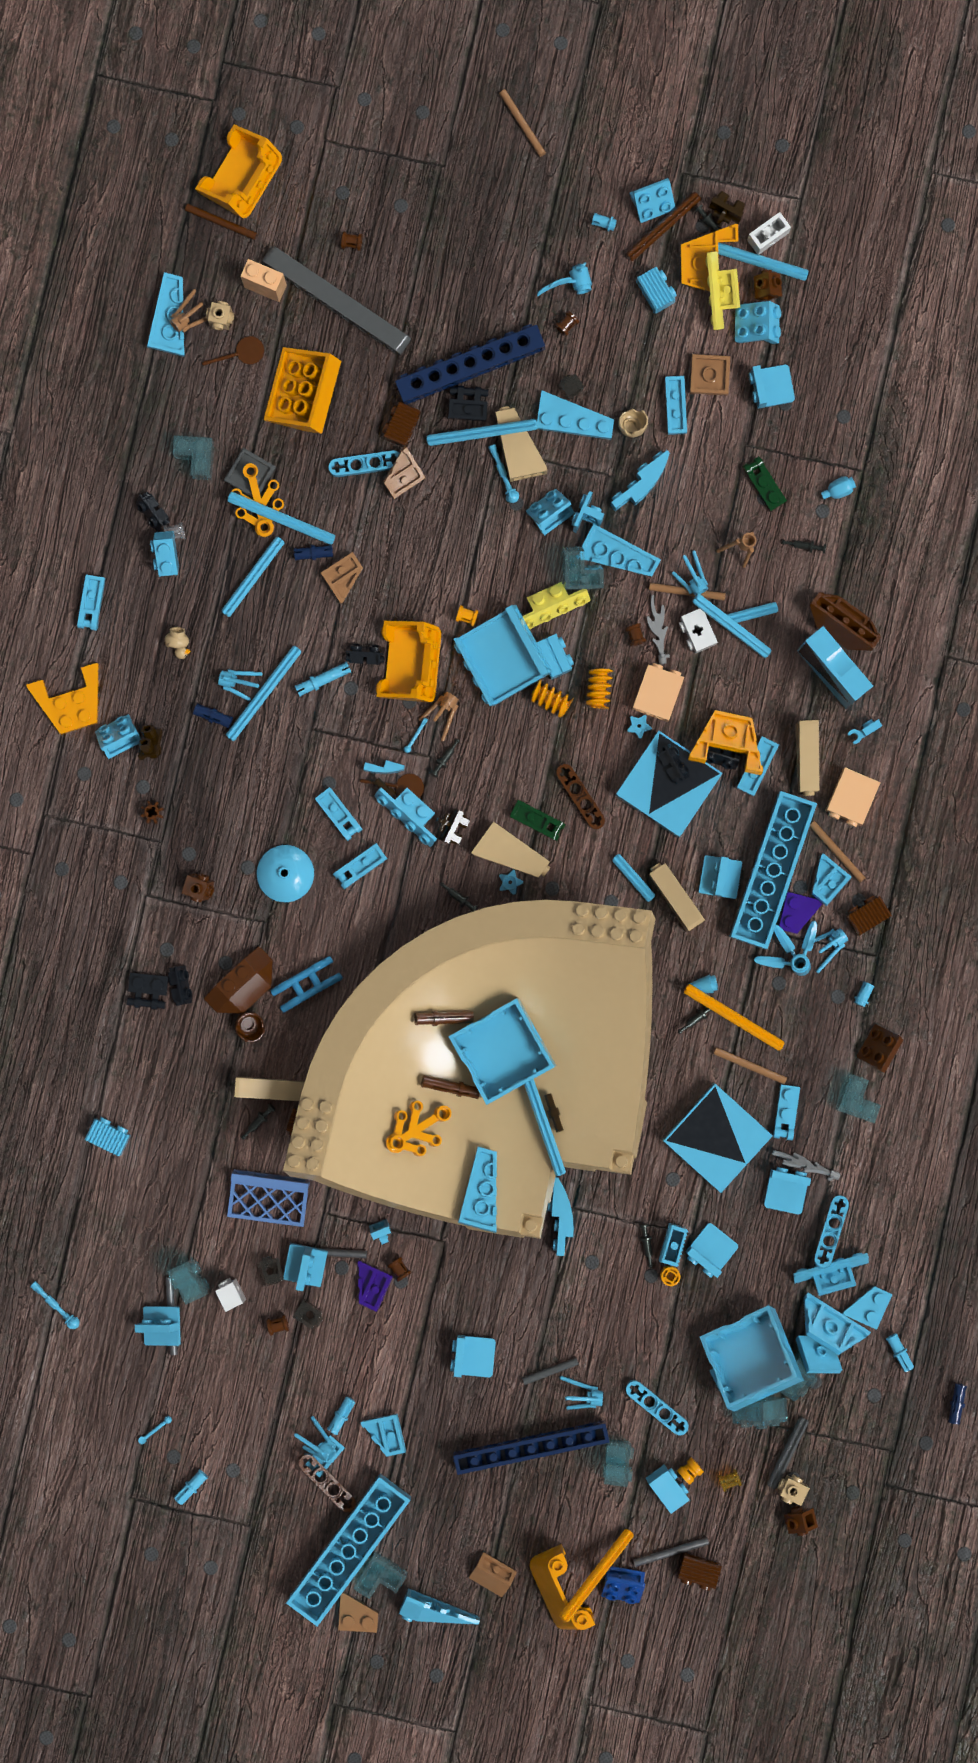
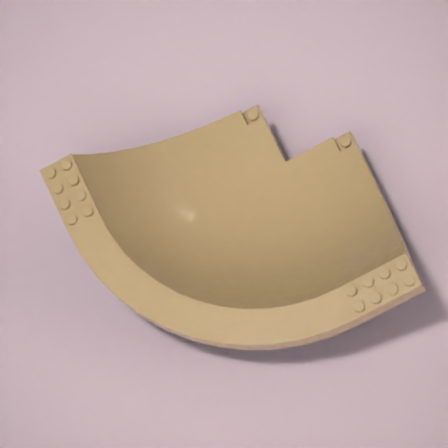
M534 900L512 902L486 907L455 917L403 945L379 964L356 987L339 1009L323 1035L310 1064L302 1089L283 1171L290 1177L314 1180L334 1189L382 1205L466 1226L469 1230L493 1233L458 1223L477 1147L497 1152V1232L495 1234L541 1239L547 1205L551 1202L556 1175L524 1084L488 1105L484 1102L481 1094L478 1099L467 1096L457 1097L453 1093L422 1088L421 1081L423 1075L457 1083L461 1081L464 1084L476 1086L468 1067L461 1060L448 1037L470 1025V1023L438 1024V1026L415 1025L414 1015L415 1013H431L432 1011H437L438 1013L472 1011L474 1022L505 1004L519 998L556 1064V1067L534 1078L564 1167L631 1175L634 1158L637 1157L647 1106L645 1094L652 1022L651 940L656 920L652 911L576 901ZM550 1093L556 1108L558 1107L559 1118L564 1129L556 1133L552 1118H549L547 1112L549 1109L544 1095ZM420 1101L423 1104L417 1124L433 1115L435 1109L439 1106L450 1108L451 1117L449 1120L437 1121L421 1131L430 1135H439L442 1139L439 1146L433 1147L428 1142L410 1138L406 1142L414 1145L422 1144L426 1147L425 1155L415 1156L413 1152L406 1150L392 1153L387 1149L386 1139L394 1133L396 1124L394 1114L397 1111L404 1110L408 1115L407 1120L404 1121L403 1134L408 1130L412 1112L410 1110L411 1102ZM415 1103L414 1108L416 1110H418L419 1108L417 1103ZM440 1110L439 1116L443 1117V1112ZM402 1113L399 1114V1119H400V1120L403 1119V1114H402ZM436 1137L433 1138V1143H434V1144L437 1143V1138H436ZM393 1140V1146L395 1147L397 1146V1141ZM418 1147L417 1149L419 1154H421L422 1149L420 1147Z

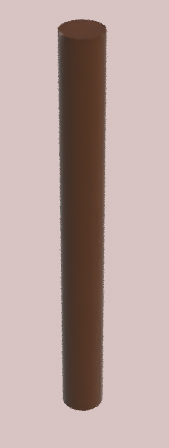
M187 204L185 207V211L248 238L255 240L257 237L256 232L193 205Z

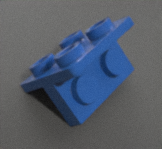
M611 1566L605 1574L601 1596L606 1597L608 1600H622L629 1604L639 1603L645 1588V1572Z

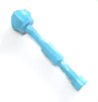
M491 445L488 448L496 461L499 475L505 483L507 490L505 493L506 500L509 503H515L519 499V493L516 489H512L509 483L504 464L500 461L496 445Z
M36 1281L30 1286L45 1299L49 1306L56 1309L63 1316L68 1328L76 1329L79 1327V1319L73 1317L74 1315L70 1316L59 1306V1303L50 1295L48 1296Z

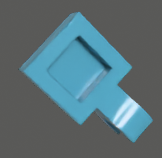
M872 719L862 725L864 729L860 731L856 729L847 733L848 736L851 734L857 735V740L852 742L853 745L882 727L879 719L875 722Z

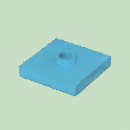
M798 1336L796 1338L806 1373H840L842 1371L836 1353L809 1336Z

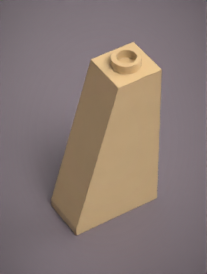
M509 406L499 408V411L495 412L497 424L521 421L515 408L510 409ZM527 431L500 435L510 482L547 474V466Z
M819 720L799 721L795 724L798 793H803V796H815V792L819 791Z
M495 822L491 824L471 852L476 857L539 878L540 875L544 877L551 868L548 866L550 861Z
M659 862L650 868L652 872L648 875L686 932L705 921L666 863L661 865Z
M236 1077L234 1097L300 1101L305 1081Z

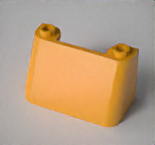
M234 124L227 134V143L231 147L229 153L213 179L204 176L198 182L195 189L201 195L235 215L247 218L280 166L282 155L267 138Z
M384 621L381 634L389 642L386 679H381L376 685V697L433 702L436 695L441 644L440 628L426 622Z
M562 1544L534 1556L530 1561V1570L555 1625L560 1629L585 1630L594 1626V1614L590 1606H580L569 1622H564L559 1617V1614L568 1604L557 1580L558 1576L566 1572L568 1566L564 1556L566 1552Z

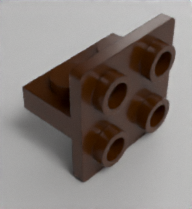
M875 1024L857 1054V1058L885 1073L903 1039L901 1036Z

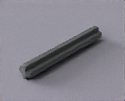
M804 1417L798 1418L767 1481V1485L773 1489L778 1487L809 1423Z

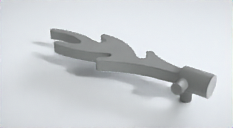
M652 595L651 611L655 621H652L649 616L646 619L650 630L659 638V640L652 639L659 651V665L667 664L666 658H670L669 654H664V639L668 626L662 629L665 617L664 605L661 606V612L658 614L654 606V595Z
M773 1151L772 1155L786 1159L782 1162L784 1165L804 1168V1173L824 1174L828 1176V1181L833 1179L839 1180L840 1178L839 1172L830 1171L817 1162L813 1165L809 1160L797 1153H793L792 1156L779 1151Z

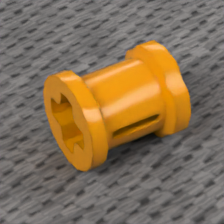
M460 605L456 622L463 621L474 627L479 611H472Z

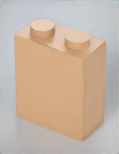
M250 259L247 260L240 276L244 288L277 302H280L287 286L283 273Z
M648 664L632 710L668 722L684 677L676 670L671 669L668 672L663 670V666L659 664Z
M843 768L825 811L829 813L828 816L839 820V818L847 820L846 824L857 827V825H863L881 782L848 768Z

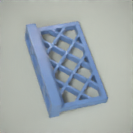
M234 1169L231 1176L227 1217L304 1227L310 1180ZM235 1184L244 1185L248 1191L239 1196L235 1191ZM256 1187H262L266 1192L260 1199L253 1193ZM276 1189L282 1190L286 1195L280 1201H277L271 1194ZM295 1192L304 1193L303 1200L296 1204L291 1195ZM250 1193L256 1202L248 1207L242 1198ZM269 1195L275 1204L267 1210L261 1201ZM288 1198L294 1207L286 1212L280 1203ZM239 1201L245 1210L241 1213L232 1212L233 1205ZM256 1204H259L264 1211L260 1216L254 1215L250 1210ZM276 1206L283 1213L279 1218H273L269 1213ZM297 1209L301 1214L300 1221L292 1220L288 1214Z

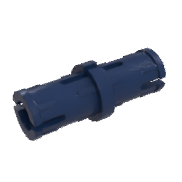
M311 545V547L294 548L295 561L302 559H312L313 561L316 558L333 557L332 545L319 547Z
M199 703L196 704L193 715L227 728L231 726L233 720L232 716L218 712V709H211Z
M955 1384L953 1399L950 1400L949 1423L960 1425L962 1409L965 1408L966 1385Z

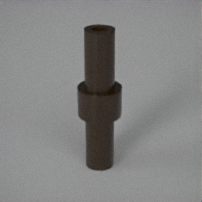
M379 777L373 782L378 788L384 789L394 800L398 797L392 787L389 788Z
M551 1093L544 1095L549 1109L547 1111L549 1118H552L556 1133L561 1132L564 1129L559 1118L558 1107L556 1108Z

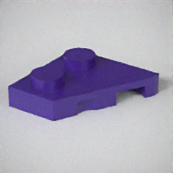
M787 892L779 926L786 932L797 934L823 903L818 899Z
M358 1261L359 1304L377 1312L393 1276L363 1261Z

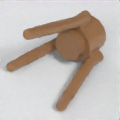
M196 289L192 290L177 311L171 315L170 324L177 332L182 331L184 333L188 329L208 320L204 317L188 324L190 322L188 317L203 306L202 302L188 313L182 312L180 314L196 293Z
M754 532L744 534L740 539L738 538L720 547L716 552L719 553L739 545L740 549L747 551L742 565L745 568L751 554L754 552L753 547L757 541Z
M446 692L444 696L441 695L419 718L421 722L439 705L441 708L433 719L436 722L444 710L449 712L451 709L441 737L442 742L446 738L455 711L459 707L456 705L459 699L449 692Z

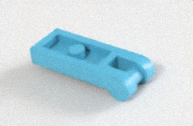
M85 576L77 623L78 628L84 629V627H88L91 630L97 631L105 577ZM86 614L92 615V620H86Z
M330 787L315 798L347 841L352 838L353 834L363 830ZM350 822L352 826L346 830L343 825Z
M376 843L337 870L333 875L336 879H339L342 883L341 887L345 890L386 861L387 857ZM348 870L352 874V877L349 879L344 874Z
M780 1084L773 1138L779 1139L784 1137L787 1140L793 1141L800 1087ZM781 1123L788 1124V1130L781 1129Z

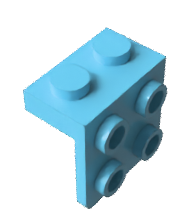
M771 301L741 304L740 308H735V341L737 343L764 340L771 344H778L779 337L781 336V329L779 327V318L781 317L780 306Z
M760 365L752 367L751 373H749V381L754 387L752 396L754 403H757L758 409L792 403L795 400L788 365L761 369Z
M777 1167L776 1170L771 1169L764 1206L774 1210L801 1214L807 1186H810L811 1178L806 1177L807 1173L800 1171L792 1174L788 1173V1169Z
M708 1223L685 1252L689 1255L687 1259L694 1265L698 1263L704 1267L702 1271L709 1277L714 1275L718 1278L722 1273L721 1269L738 1249V1244L712 1223Z
M458 1335L457 1340H453L452 1352H456L455 1360L451 1359L450 1371L454 1372V1377H461L462 1375L491 1377L494 1366L495 1339Z

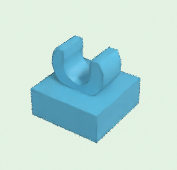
M387 1219L369 1226L373 1240L379 1238L381 1244L389 1242L387 1234H390L391 1230Z

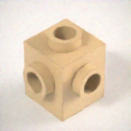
M223 301L212 302L211 308H207L206 319H208L209 325L213 329L229 330V326L234 320V313L231 306H228V303Z
M786 1475L785 1479L782 1478L777 1487L779 1489L778 1493L782 1496L781 1500L788 1504L794 1502L800 1506L810 1488L802 1483V1478L796 1475H792V1477Z

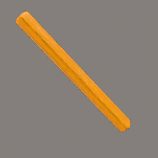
M688 984L685 987L684 993L774 1049L781 1050L785 1043L783 1040L693 985Z
M625 1529L559 1614L562 1621H570L632 1540L634 1534L629 1529Z

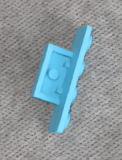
M381 787L374 795L377 802L389 809L392 816L401 820L410 832H414L423 844L431 847L437 838L424 825L434 816L435 812L408 788L395 800Z
M856 1253L847 1259L838 1258L826 1269H820L817 1266L811 1269H799L796 1273H793L794 1283L813 1279L819 1296L856 1286L851 1268L869 1263L868 1253Z

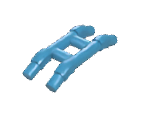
M330 956L271 989L273 996L291 986L296 992L297 996L280 1006L283 1013L343 979L340 973L333 975L323 982H320L315 972L333 963ZM309 976L314 987L304 992L299 982Z

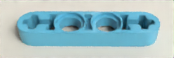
M386 451L333 459L329 463V471L334 477H344L390 470L393 466L392 462H386L387 466H384L382 456H385L386 460H390L392 455H395L397 458L400 453L397 451ZM372 458L380 460L378 467L373 468L370 466ZM358 460L361 462L362 466L359 470L351 468L353 461ZM348 461V472H346V468H341L338 473L334 469L332 470L336 463H339V466H345L344 462Z
M836 1196L830 1205L814 1259L815 1265L820 1269L828 1268L833 1260L849 1207V1202L844 1196ZM843 1201L845 1207H841L839 1215L831 1214L832 1211L836 1213L837 1205L835 1203ZM832 1218H836L839 1220L840 1225L837 1228H832L829 1225V1221ZM830 1236L834 1239V1244L826 1246L823 1243V1239ZM824 1250L832 1251V1253L827 1252L826 1259L829 1261L820 1264L818 1257L821 1258L823 1256Z
M631 1380L627 1383L626 1392L628 1396L673 1433L684 1435L688 1431L689 1425L687 1420L641 1382ZM631 1385H639L638 1390L643 1394L641 1400L637 1399L640 1395L636 1392L630 1393ZM647 1396H652L655 1399V1404L651 1407L644 1404V1399ZM663 1408L670 1411V1416L667 1419H662L659 1416V1412ZM674 1415L677 1416L674 1419L678 1423L684 1422L683 1430L678 1429L677 1431L676 1425L673 1422H671L670 1425L668 1424V1422L672 1420Z

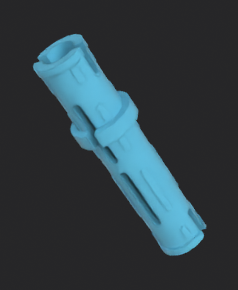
M347 662L316 677L311 676L309 680L295 685L299 697L314 689L317 691L319 687L351 673L350 668L342 671V669L348 667Z

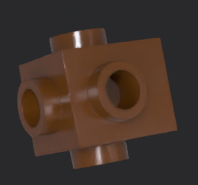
M763 270L761 274L754 276L756 299L769 301L782 297L780 274L773 273L772 270Z
M198 873V875H187L182 894L190 896L191 900L195 902L208 900L214 893L213 885L215 881L210 880L208 875Z
M796 1506L791 1508V1512L784 1514L788 1534L797 1533V1536H803L818 1527L814 1508L802 1509V1506Z

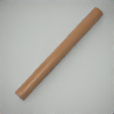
M505 89L499 93L539 157H542L546 154L545 150Z
M650 583L649 590L695 597L694 593L689 594L685 587ZM706 590L701 595L704 598L725 601L726 593Z
M813 821L809 827L859 882H862L866 877L823 829Z
M715 1048L714 1055L779 1083L785 1084L787 1077L720 1048Z

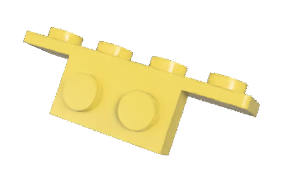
M707 252L706 266L709 272L707 284L710 287L709 304L712 307L711 324L714 330L724 329L723 309L740 308L737 269L719 271L718 252Z
M562 582L527 597L533 611L524 615L523 618L529 629H532L539 624L548 622L559 615L566 614L568 611L590 602L588 591L586 588H583L568 595Z

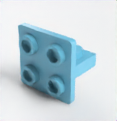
M668 178L630 192V198L637 209L641 223L675 209L672 188Z
M557 489L549 491L545 497L533 503L526 510L544 536L575 513L570 506L571 502Z
M589 491L588 495H583L579 504L580 513L576 511L572 519L571 525L574 526L573 532L577 533L582 520L599 527L603 521L604 513H602L600 508L593 505L591 508L588 507L593 495L591 491Z
M129 714L120 716L114 722L102 725L95 731L99 746L105 752L108 759L139 744L141 740Z
M704 856L699 893L736 899L742 861L731 860L727 857Z
M291 1243L283 1279L297 1282L296 1290L304 1291L305 1285L320 1287L328 1251Z
M178 1306L143 1307L142 1323L135 1324V1333H144L145 1345L179 1346L181 1344L180 1308Z

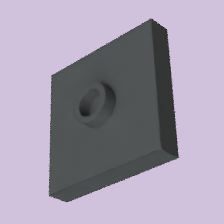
M242 448L224 481L253 498L249 479L243 474L244 466L249 463L257 466L258 474L256 480L260 495L274 473L276 466ZM249 467L247 469V473L249 475H252L254 473V469L252 467Z

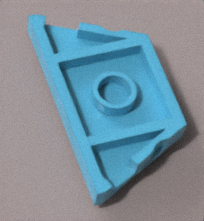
M810 1293L804 1296L806 1335L837 1355L842 1354L870 1335V1331Z

